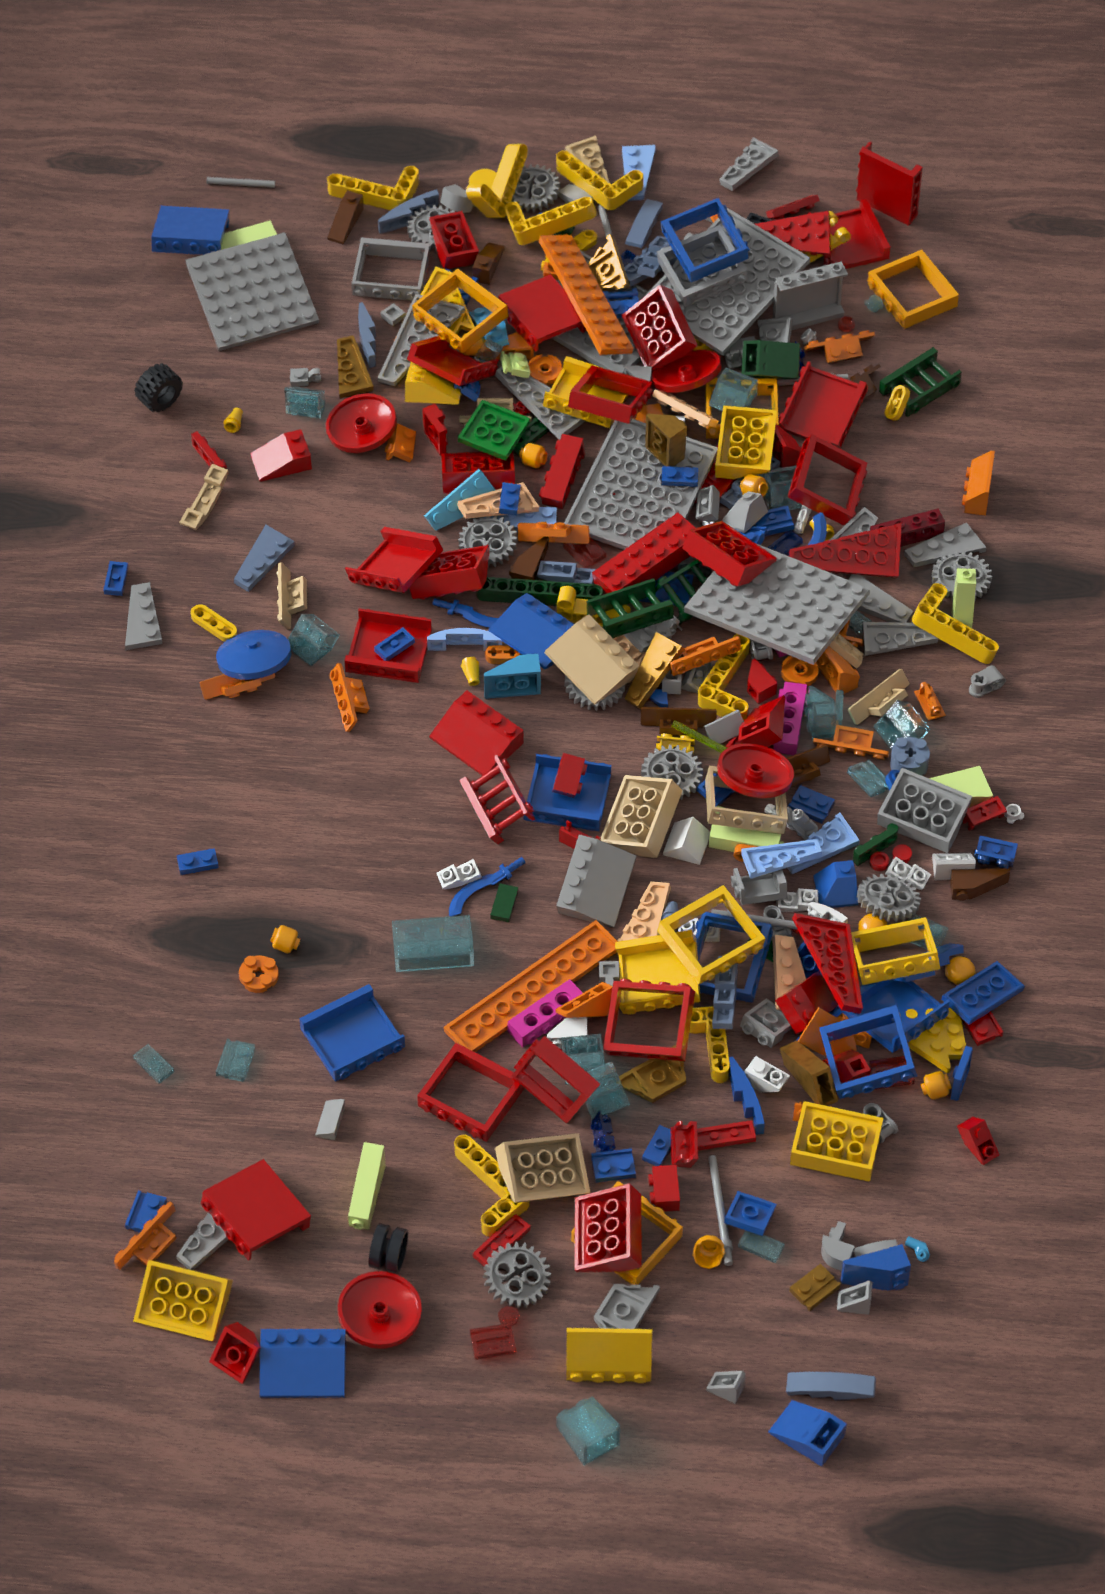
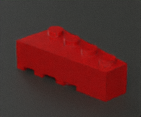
M562 434L561 439H558L556 442L555 450L557 451L551 457L550 471L546 472V483L544 487H541L539 493L543 505L564 509L571 491L569 485L574 484L576 471L580 470L581 459L584 460L585 457L583 438Z

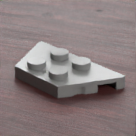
M613 1284L594 1315V1321L600 1329H637L659 1293L660 1286L653 1285V1288L640 1287L637 1284L629 1286Z

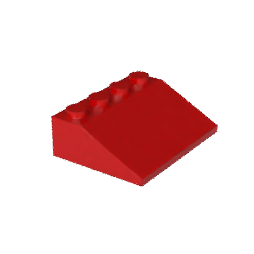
M662 285L657 286L621 315L643 365L652 367V370L685 356L698 346L674 292L670 288Z
M513 451L506 461L485 452L441 453L443 494L449 495L478 469L483 472L495 490L501 489L503 482L515 484Z
M723 521L689 530L682 548L688 552L689 556L698 559L704 566L710 567L717 575L726 578L732 585L737 587L751 582L777 560L775 556Z
M489 545L442 552L409 587L412 598L423 600L430 596L442 597L449 593L460 594L468 590L474 592L482 589L487 579Z
M466 690L453 702L429 735V738L483 776L498 765L494 759L495 755H498L502 760L504 758L507 759L524 744V730Z
M629 1183L575 1197V1271L625 1272L641 1268V1193Z

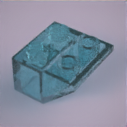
M725 368L717 380L709 406L722 411L723 405L748 408L757 395L758 380Z
M294 386L285 387L286 414L311 418L322 417L326 403L324 390Z
M796 466L772 469L769 473H763L762 477L765 478L768 484V491L764 496L769 509L787 505L789 510L802 507V504L788 498Z
M301 614L288 640L291 651L309 665H313L332 650L340 634L316 615Z
M809 686L808 694H805L806 705H804L805 717L808 716L807 731L811 732L812 739L834 737L837 716L834 699L814 686Z
M897 700L873 726L891 750L898 738L915 737L922 739L930 730L913 706L908 702Z
M601 1034L562 1037V1051L594 1079L605 1081L606 1067Z
M613 1062L587 1071L600 1083L599 1087L585 1102L592 1120L630 1105Z

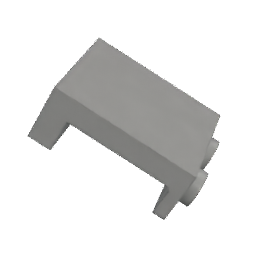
M738 868L733 869L734 876H731V885L734 887L735 897L739 898L741 905L788 899L787 881L782 869L750 879L749 875L740 877Z

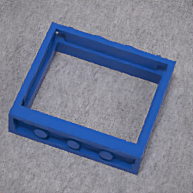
M719 198L661 221L662 233L691 283L749 259L748 251L750 249L748 243L743 241L740 229H736L733 217L727 214V207L724 204L722 205ZM717 214L737 250L695 267L675 231Z
M709 912L701 915V919L699 918V921L696 923L697 932L695 936L697 939L698 962L709 926L746 933L734 917ZM757 921L752 922L765 937L763 948L757 954H754L745 988H737L736 1000L751 1003L754 1002L773 936L771 924ZM708 982L699 984L700 993L715 994V984Z
M897 1005L819 1028L839 1099L852 1098L859 1093H869L876 1088L890 1087L894 1083L906 1082L910 1078L917 1077ZM895 1022L907 1064L841 1084L830 1041Z

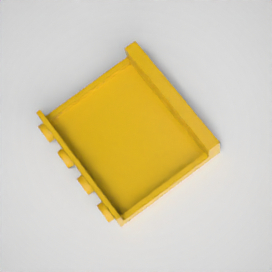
M566 356L563 369L549 392L545 391L543 407L610 428L614 421L613 419L568 407L571 389L592 364ZM596 385L587 393L624 404L629 395Z
M693 931L675 932L698 961L697 939ZM661 935L615 942V949L619 955L620 979H629L632 982L638 983L640 980L650 981L651 984H659V982H668L671 985L686 983L695 991L694 1003L700 1002L699 984ZM622 991L619 1008L623 1014L629 1015L640 1011H654L658 1008H673L677 1005H682L684 995Z

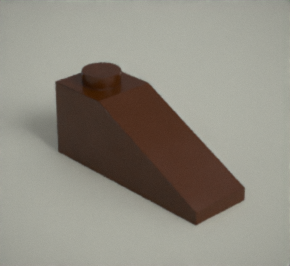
M347 190L339 204L327 237L328 240L344 244L364 210L362 194Z
M488 242L477 255L473 265V277L479 278L478 283L490 285L505 246Z
M542 537L516 559L515 564L511 565L509 570L511 579L536 580L540 562L544 561L549 548V537Z
M1010 868L951 869L950 887L952 900L963 901L973 899L1008 883Z

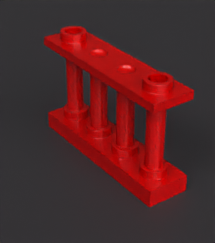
M495 755L494 759L498 764L495 768L476 781H471L466 776L459 781L489 838L496 844H500L504 841L501 835L503 833L502 830L524 815L532 821L535 820V817L532 813L534 811L533 807L528 801L526 802L509 771L511 768L510 764L505 758L502 760L498 755ZM502 772L505 777L503 782L484 795L479 794L480 786ZM507 787H510L513 792L511 796L492 809H487V801ZM514 802H518L521 809L499 824L494 822L495 815Z

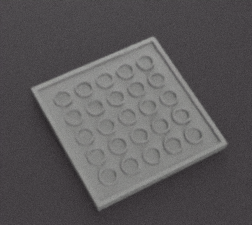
M285 232L186 260V266L219 351L319 323V318Z

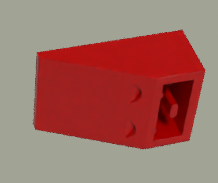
M783 695L754 708L739 727L738 742L768 747L782 741L785 696Z

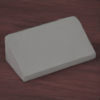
M714 485L699 490L696 520H718L720 492Z
M706 663L686 671L681 683V689L698 694V689L709 674L712 664Z
M739 710L705 725L708 739L713 746H717L739 735V727L744 722Z
M345 1099L328 1100L325 1102L315 1134L316 1137L336 1139L345 1109Z

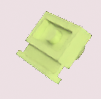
M501 351L500 360L504 374L511 372L513 376L529 378L530 369L525 355L518 352H509L508 355Z

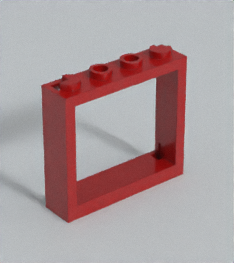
M592 365L571 389L568 407L629 424L633 418L637 417L638 412H641L643 406H646L648 399L652 398V382ZM596 385L636 396V398L630 405H626L587 393Z
M811 434L803 442L788 498L817 513L822 512L825 517L845 526L856 515L855 507L860 501L858 496L864 487L862 482L867 475V462ZM813 452L855 473L846 509L804 488Z
M629 979L613 981L603 1047L604 1052L609 1056L685 1062L695 991L686 983H678V985H671L668 982L651 984L650 981L640 980L638 983L632 982ZM622 991L684 995L676 1048L614 1043Z
M546 1036L540 1041L536 1039L513 1067L516 1071L512 1077L566 1124L600 1085L596 1079ZM536 1056L581 1093L575 1102L570 1100L530 1065Z
M455 1043L417 1095L418 1106L423 1108L424 1112L436 1115L441 1121L453 1124L458 1130H464L474 1138L478 1137L487 1142L525 1087L512 1077L514 1072ZM455 1061L509 1088V1091L485 1124L430 1096Z

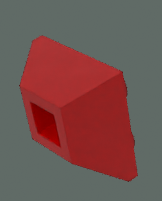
M850 1049L834 1055L841 1084L870 1075L871 1070L861 1053ZM827 1058L824 1059V1060H822L824 1063H826V1064L829 1066V1063H828V1059H827Z

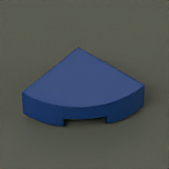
M662 689L655 690L649 699L658 704L659 707L668 708L667 692H662Z

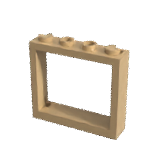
M709 766L705 779L708 824L784 834L788 821L786 792L775 797L776 815L715 807L714 786L731 788L721 780L717 767Z

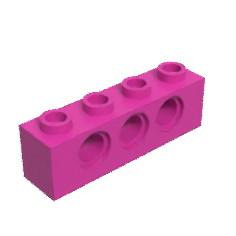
M785 682L784 688L779 691V697L785 696L783 740L773 745L774 750L780 754L796 755L807 684Z
M569 979L507 1021L508 1033L522 1048L532 1044L539 1036L550 1032L555 1025L561 1023L566 1018L556 1013L555 1009L562 1006L561 1003H567L583 992Z

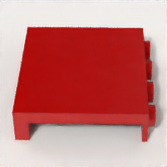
M870 141L859 152L860 162L858 164L859 174L857 176L856 200L860 202V200L867 199L871 208L909 226L918 216L923 167L916 165L912 170L896 164L872 152V142Z
M867 199L860 200V208L835 213L838 217V222L835 226L830 227L832 236L835 235L839 228L845 227L851 234V238L846 243L832 249L831 257L822 255L824 265L842 261L845 269L889 259L890 245Z
M551 274L498 295V299L507 305L508 317L506 319L508 323L516 329L517 333L526 340L527 344L535 352L538 351L540 342L578 327L582 333L587 331L566 291Z
M439 336L412 343L407 360L459 386L493 376L498 369L497 364L499 361L494 359L481 363L449 347L450 343L442 340Z
M808 361L806 366H803L800 371L801 377L799 381L795 382L793 386L792 396L788 397L785 403L786 409L784 413L781 412L779 415V426L786 432L804 439L813 434L841 449L867 394V383L860 380L858 384L811 367V363Z
M383 527L380 532L384 541L357 569L346 567L345 570L349 580L354 584L404 593L442 553L443 548L437 536Z
M359 608V618L349 655H346L344 660L345 672L419 683L427 652V637L432 633V619ZM403 627L415 638V643L391 660L384 661L374 651V647Z
M264 1159L209 1187L202 1193L201 1205L203 1209L211 1214L215 1224L224 1230L226 1237L234 1242L238 1252L244 1255L248 1261L251 1260L252 1252L297 1227L304 1231L310 1226L311 1215Z

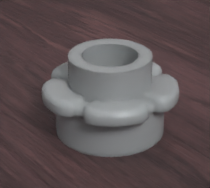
M811 328L807 329L801 336V339L804 341L803 344L806 345L808 342L815 341L817 339V332Z

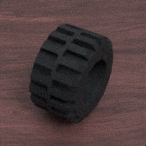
M164 363L155 364L144 371L142 376L139 377L134 389L135 396L152 412L164 411L175 403L180 396V392L183 389V381L168 365Z

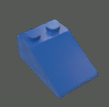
M903 1245L843 1260L841 1283L855 1286L871 1281L872 1289L886 1291L903 1289L908 1285L911 1268Z

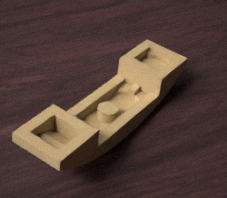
M214 464L211 465L204 477L205 483L191 508H187L179 522L181 525L197 530L203 524L220 496L229 472L227 469Z

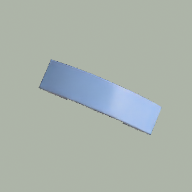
M454 628L428 636L427 649L428 651H446V645H483V651H485L491 645H502V641L486 630Z

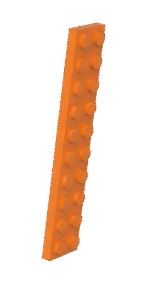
M540 236L539 243L600 355L632 354L634 348L573 236Z
M597 920L593 921L445 1025L444 1032L455 1043L476 1053L508 1030L507 1021L569 979L573 983L596 968L599 965V961H605L617 953L615 942L618 941Z

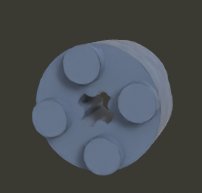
M915 737L898 738L892 747L890 769L900 771L901 768H904L921 776L925 775L928 770L930 756L926 741Z

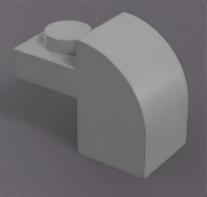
M456 184L443 187L440 203L454 211L471 212L472 207L475 205L468 199L466 190Z
M838 1221L836 1228H831L829 1237L823 1235L821 1255L827 1265L842 1271L843 1260L853 1258L855 1246L842 1242L846 1223Z

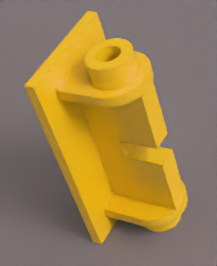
M671 734L657 736V742L660 743H656V749L661 751L662 745L665 749H668L669 744H671L672 749L679 745V750L686 747V753L693 751L694 754V747H691V745H695V739H691L690 736L682 735L680 738L672 737L673 735Z

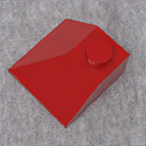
M776 423L772 453L780 461L779 466L781 470L797 466L802 447Z
M239 1322L225 1326L209 1362L243 1384L260 1349L254 1332Z

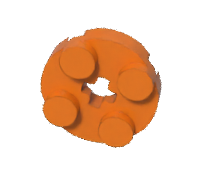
M542 354L537 355L528 362L529 376L548 387L555 383L562 371L561 361L553 355L548 354V357H542Z
M790 655L782 663L781 677L785 682L807 684V686H810L818 678V663L816 661L813 665ZM796 669H798V670L804 669V670H803L802 673H799V672H797Z
M248 956L239 968L241 984L245 986V989L253 993L266 992L267 988L276 985L279 978L275 960L266 956ZM261 971L264 974H260V977H256L255 972Z

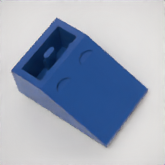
M792 1400L768 1433L822 1467L845 1436L847 1423L829 1412Z

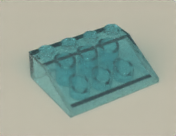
M470 915L392 921L396 972L474 966Z

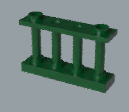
M934 347L880 380L879 393L883 396L892 393L896 386L906 384L919 395L913 400L908 399L905 411L906 417L916 414L921 408L949 390L958 387L961 383L962 372L958 370L951 375L937 362L938 351ZM933 367L945 379L938 383L924 370ZM915 376H920L931 388L924 391L911 379Z
M698 559L670 577H662L657 581L658 585L655 587V592L664 588L679 609L677 617L680 621L679 625L693 616L684 612L685 605L670 583L678 579L692 598L696 591L684 574L692 570L702 585L707 580L698 567L702 563Z
M654 578L587 600V615L593 616L598 614L603 621V629L612 638L674 618L672 601L660 602L656 597ZM648 597L653 605L644 608L639 600ZM631 603L637 611L627 614L622 606ZM615 609L620 616L610 619L605 611Z

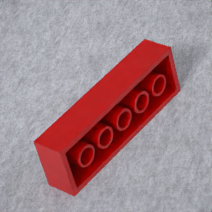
M677 512L593 571L594 584L601 586L605 595L653 578L657 580L689 557L688 552L682 548L689 530L695 527Z

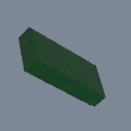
M499 884L490 919L510 922L519 887Z

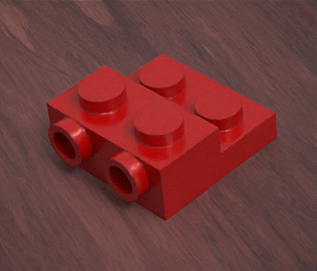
M436 404L428 405L422 409L424 433L441 456V453H447L446 446L448 445L446 439L447 429L444 424L445 414Z

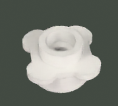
M1009 804L1006 807L1007 813L1004 816L1007 818L1008 823L1013 824L1016 820L1024 818V813L1021 812V808L1017 804Z

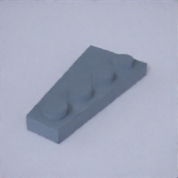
M265 525L236 574L234 584L249 592L295 546L294 541Z

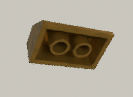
M651 413L646 415L645 447L664 466L674 467L685 459L686 424L675 415Z

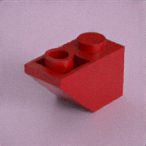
M754 658L751 662L747 692L759 704L776 695L778 683L776 678L766 671L765 666Z
M972 1116L957 1126L964 1144L982 1165L1000 1155L984 1119Z

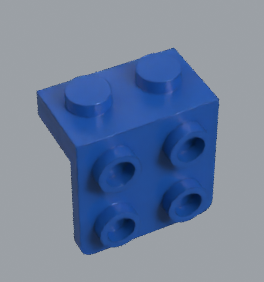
M980 836L974 856L978 863L989 865V862L997 864L999 868L1013 867L1018 844Z

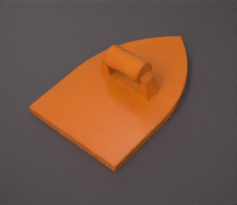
M818 1007L798 1042L819 1054L827 1056L819 1028L842 1020ZM853 1035L830 1041L833 1055L850 1049L856 1051Z

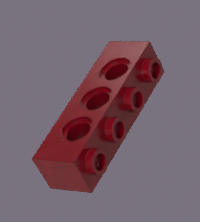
M939 508L870 526V531L902 523L900 547L929 540L944 533L945 520Z

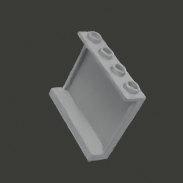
M842 261L775 278L773 319L791 317L793 321L792 330L844 317L845 312L841 306L843 277L848 276V273Z

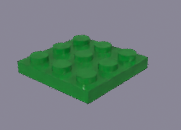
M481 400L459 434L458 442L506 461L530 424V418Z

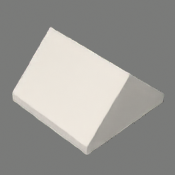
M694 817L675 822L663 855L700 865L709 841L710 831Z
M971 853L932 854L934 880H950L951 869H975L976 860Z

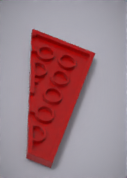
M829 211L755 224L802 253H810L813 256L821 254L825 255V257H831Z
M902 523L790 549L789 557L832 573L898 578Z
M794 913L792 920L840 1009L860 1014L863 1006L850 924Z

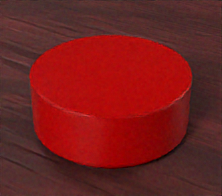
M897 845L893 849L892 858L897 857L903 862L908 863L912 857V850L907 845Z
M884 852L873 853L870 857L871 868L875 871L886 870L889 866L888 855Z

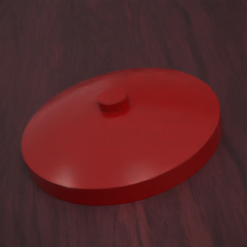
M703 349L691 350L685 356L654 369L651 379L654 387L663 392L689 391L713 380L720 373L722 364L719 355L713 351Z
M358 394L341 401L332 409L326 420V432L330 442L339 450L349 453L367 452L381 446L392 436L397 425V415L393 405L386 398L376 394Z
M757 744L730 746L720 754L717 764L718 775L728 787L738 793L755 798H773L784 794L790 789L794 778L793 767L782 754Z
M374 1271L359 1275L345 1286L339 1297L338 1319L342 1329L346 1330V1334L352 1340L366 1347L381 1349L397 1346L414 1334L421 1320L422 1304L418 1292L410 1282L394 1273Z

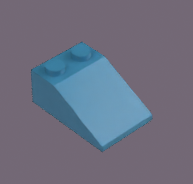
M539 654L519 655L484 673L485 699L541 694Z

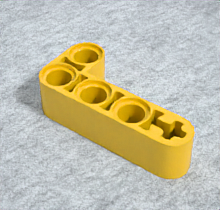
M562 586L557 601V613L570 622L576 623L587 616V600L576 598V590L573 587ZM628 605L622 606L627 614L631 613V608ZM615 609L605 611L610 619L620 616ZM598 614L591 616L603 627V621Z
M714 1006L693 1008L691 1020L696 1021H691L690 1033H706L711 1078L716 1083H724L729 1078L730 1067L725 1029H713L712 1027Z

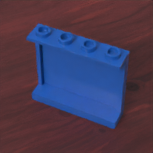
M161 206L151 236L152 252L205 255L221 250L225 229L229 228L230 225L229 209Z
M536 754V765L527 799L534 809L532 813L535 820L533 822L566 826V821L568 820L572 823L573 828L599 831L611 780L612 765L585 760L584 764L587 765L585 776L581 775L579 782L582 783L580 794L576 793V796L572 798L552 792L561 757ZM524 815V820L532 821L526 815Z
M890 979L860 986L863 1006L860 1014L841 1010L850 1019L897 1005L909 1042L912 1039L918 1038L926 1029H931L940 1019H945L949 1013L950 1001L946 1000L942 1004L939 1003L913 981L902 982ZM914 1009L918 1015L916 1018L911 1019L906 1016V1011ZM927 1009H934L927 1015L925 1014ZM895 1022L866 1031L890 1052L894 1053L896 1050L902 1049Z
M370 984L299 1018L301 1031L335 1082L345 1079L350 1074L363 1070L368 1065L379 1062L386 1056L397 1053L405 1047V1036L403 1034L399 1035L374 998L373 989Z

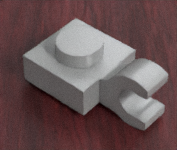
M308 368L290 369L291 387L309 386V382H321L320 368H314L311 371H308Z
M599 961L600 982L613 986V981H619V961Z

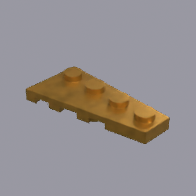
M354 335L337 339L339 398L374 391L373 383Z
M656 632L626 694L625 700L641 709L670 671V662L677 660L685 649Z

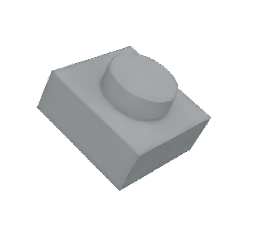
M393 303L381 312V317L394 326L405 318V312Z

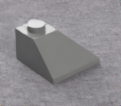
M750 491L746 492L721 521L736 531L747 532L768 512L762 495Z

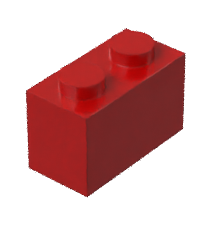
M566 753L562 754L552 790L553 793L572 798L576 796V793L580 794L582 783L579 782L581 775L585 776L587 765L584 764L585 758Z
M677 1165L652 1166V1174H648L649 1187L653 1186V1192H650V1204H654V1207H659L664 1212L679 1211L680 1196Z

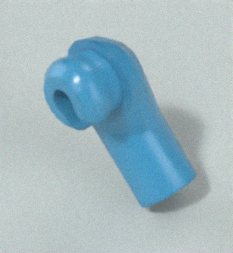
M908 1236L905 1246L914 1249L919 1261H927L930 1256L927 1244Z

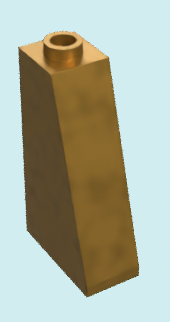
M797 1040L780 1048L784 1066L816 1104L829 1106L838 1102L831 1070L826 1063Z

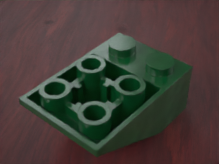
M765 340L743 341L742 376L744 378H777V380L799 379L801 344Z

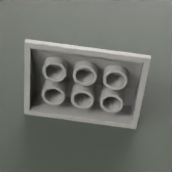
M901 768L878 812L877 825L887 828L891 823L896 824L899 834L948 853L959 832L972 796Z
M579 835L556 905L558 913L589 922L597 920L601 925L614 928L636 855L598 839Z

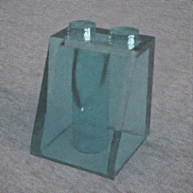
M593 1396L589 1399L580 1400L576 1406L569 1410L561 1411L556 1417L557 1428L583 1466L620 1445V1425Z

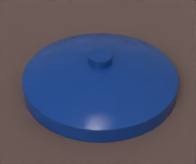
M252 630L237 634L226 640L219 647L216 659L220 671L229 677L243 680L258 679L274 674L282 669L291 658V647L289 640L278 632Z

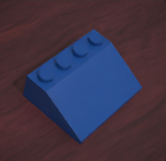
M526 593L516 599L488 631L522 655L539 654L540 667L546 670L554 665V663L544 653L545 650L569 630L574 623Z
M261 1329L260 1398H345L346 1330Z

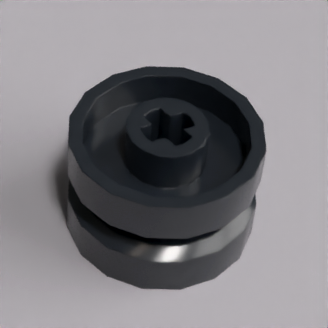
M379 1223L375 1229L370 1246L369 1267L380 1270L385 1265L388 1272L398 1274L406 1255L409 1237L408 1229L397 1227L392 1233L390 1225Z

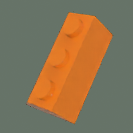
M989 451L973 459L971 467H967L966 478H969V481L965 480L964 491L967 492V495L963 494L962 505H965L964 513L986 516L995 451Z
M828 646L817 660L821 673L838 696L858 688L860 679L858 671L853 669L847 660Z

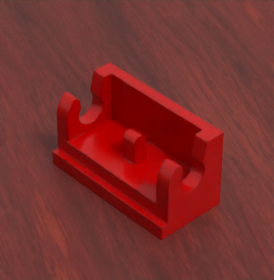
M996 796L968 808L963 823L968 822V830L971 831L975 826L996 817H1004L1007 810L1000 798Z
M568 820L566 821V827L561 826L559 829V842L575 849L579 835L591 836L573 828L572 823ZM596 836L595 839H598V840L601 841V837Z
M679 1121L674 1127L670 1128L671 1163L678 1167L691 1168L698 1160L697 1122L691 1121L688 1125H683V1122Z

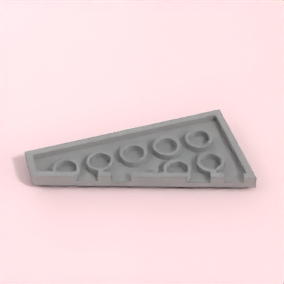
M415 294L378 376V382L396 386L408 373L411 361L407 360L411 344L438 336L437 333L433 330L430 331L421 321L418 322L413 316L412 305L422 298V295ZM440 301L428 310L427 313L447 328H450L463 314L465 307Z
M502 367L496 370L495 376L559 440L562 434L568 435L586 421L543 407L545 391L549 392L551 388L531 376L529 378L513 376L511 372L504 374Z

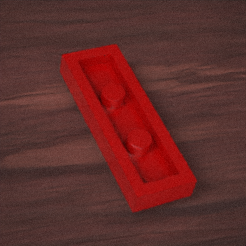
M810 195L766 211L768 218L778 220L784 218L786 213L791 215L800 212L799 209L805 207V209L814 207V203L820 200L818 195Z
M198 431L192 433V446L208 466L211 467L214 464L227 469L225 461L223 459L220 460L216 450L208 445L206 438L201 436Z
M752 1120L697 1129L698 1151L756 1142Z
M514 1214L473 1252V1258L485 1267V1264H488L487 1259L492 1257L493 1251L498 1252L499 1246L506 1249L507 1243L513 1247L515 1242H518L531 1230V1226L517 1214Z

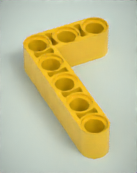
M508 144L506 146L491 189L486 184L468 185L466 189L468 199L487 218H504L506 216L504 207L512 200L528 155V149L525 144Z
M560 151L556 155L557 171L574 185L590 194L597 203L607 210L618 208L643 190V173L640 170H632L613 184H610L570 152Z
M415 166L405 167L395 188L334 173L327 178L328 193L331 196L343 198L348 190L362 194L363 203L366 205L392 210L413 198L419 185V171Z
M582 197L526 220L518 202H509L504 207L519 245H527L539 240L540 236L552 235L593 219L597 214L590 197Z
M940 583L933 584L918 604L912 617L913 624L981 663L990 664L999 649V645L994 640L940 611L939 608L947 594V588Z
M735 634L734 637L739 636L741 650L718 659L698 689V705L702 709H716L717 715L720 717L739 710L744 721L748 716V703L724 691L748 655L750 648L749 638Z
M459 1135L454 1141L455 1156L501 1198L484 1212L481 1217L482 1233L487 1237H491L514 1214L520 1216L526 1211L530 1201L514 1203L508 1188L503 1187L506 1183L500 1172L498 1162L471 1137Z

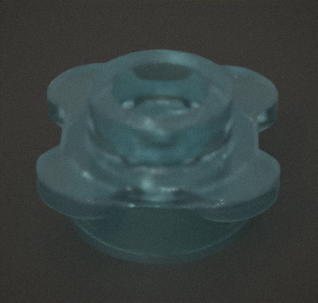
M871 295L868 300L864 301V305L873 312H878L879 309L884 307L882 299L876 295Z

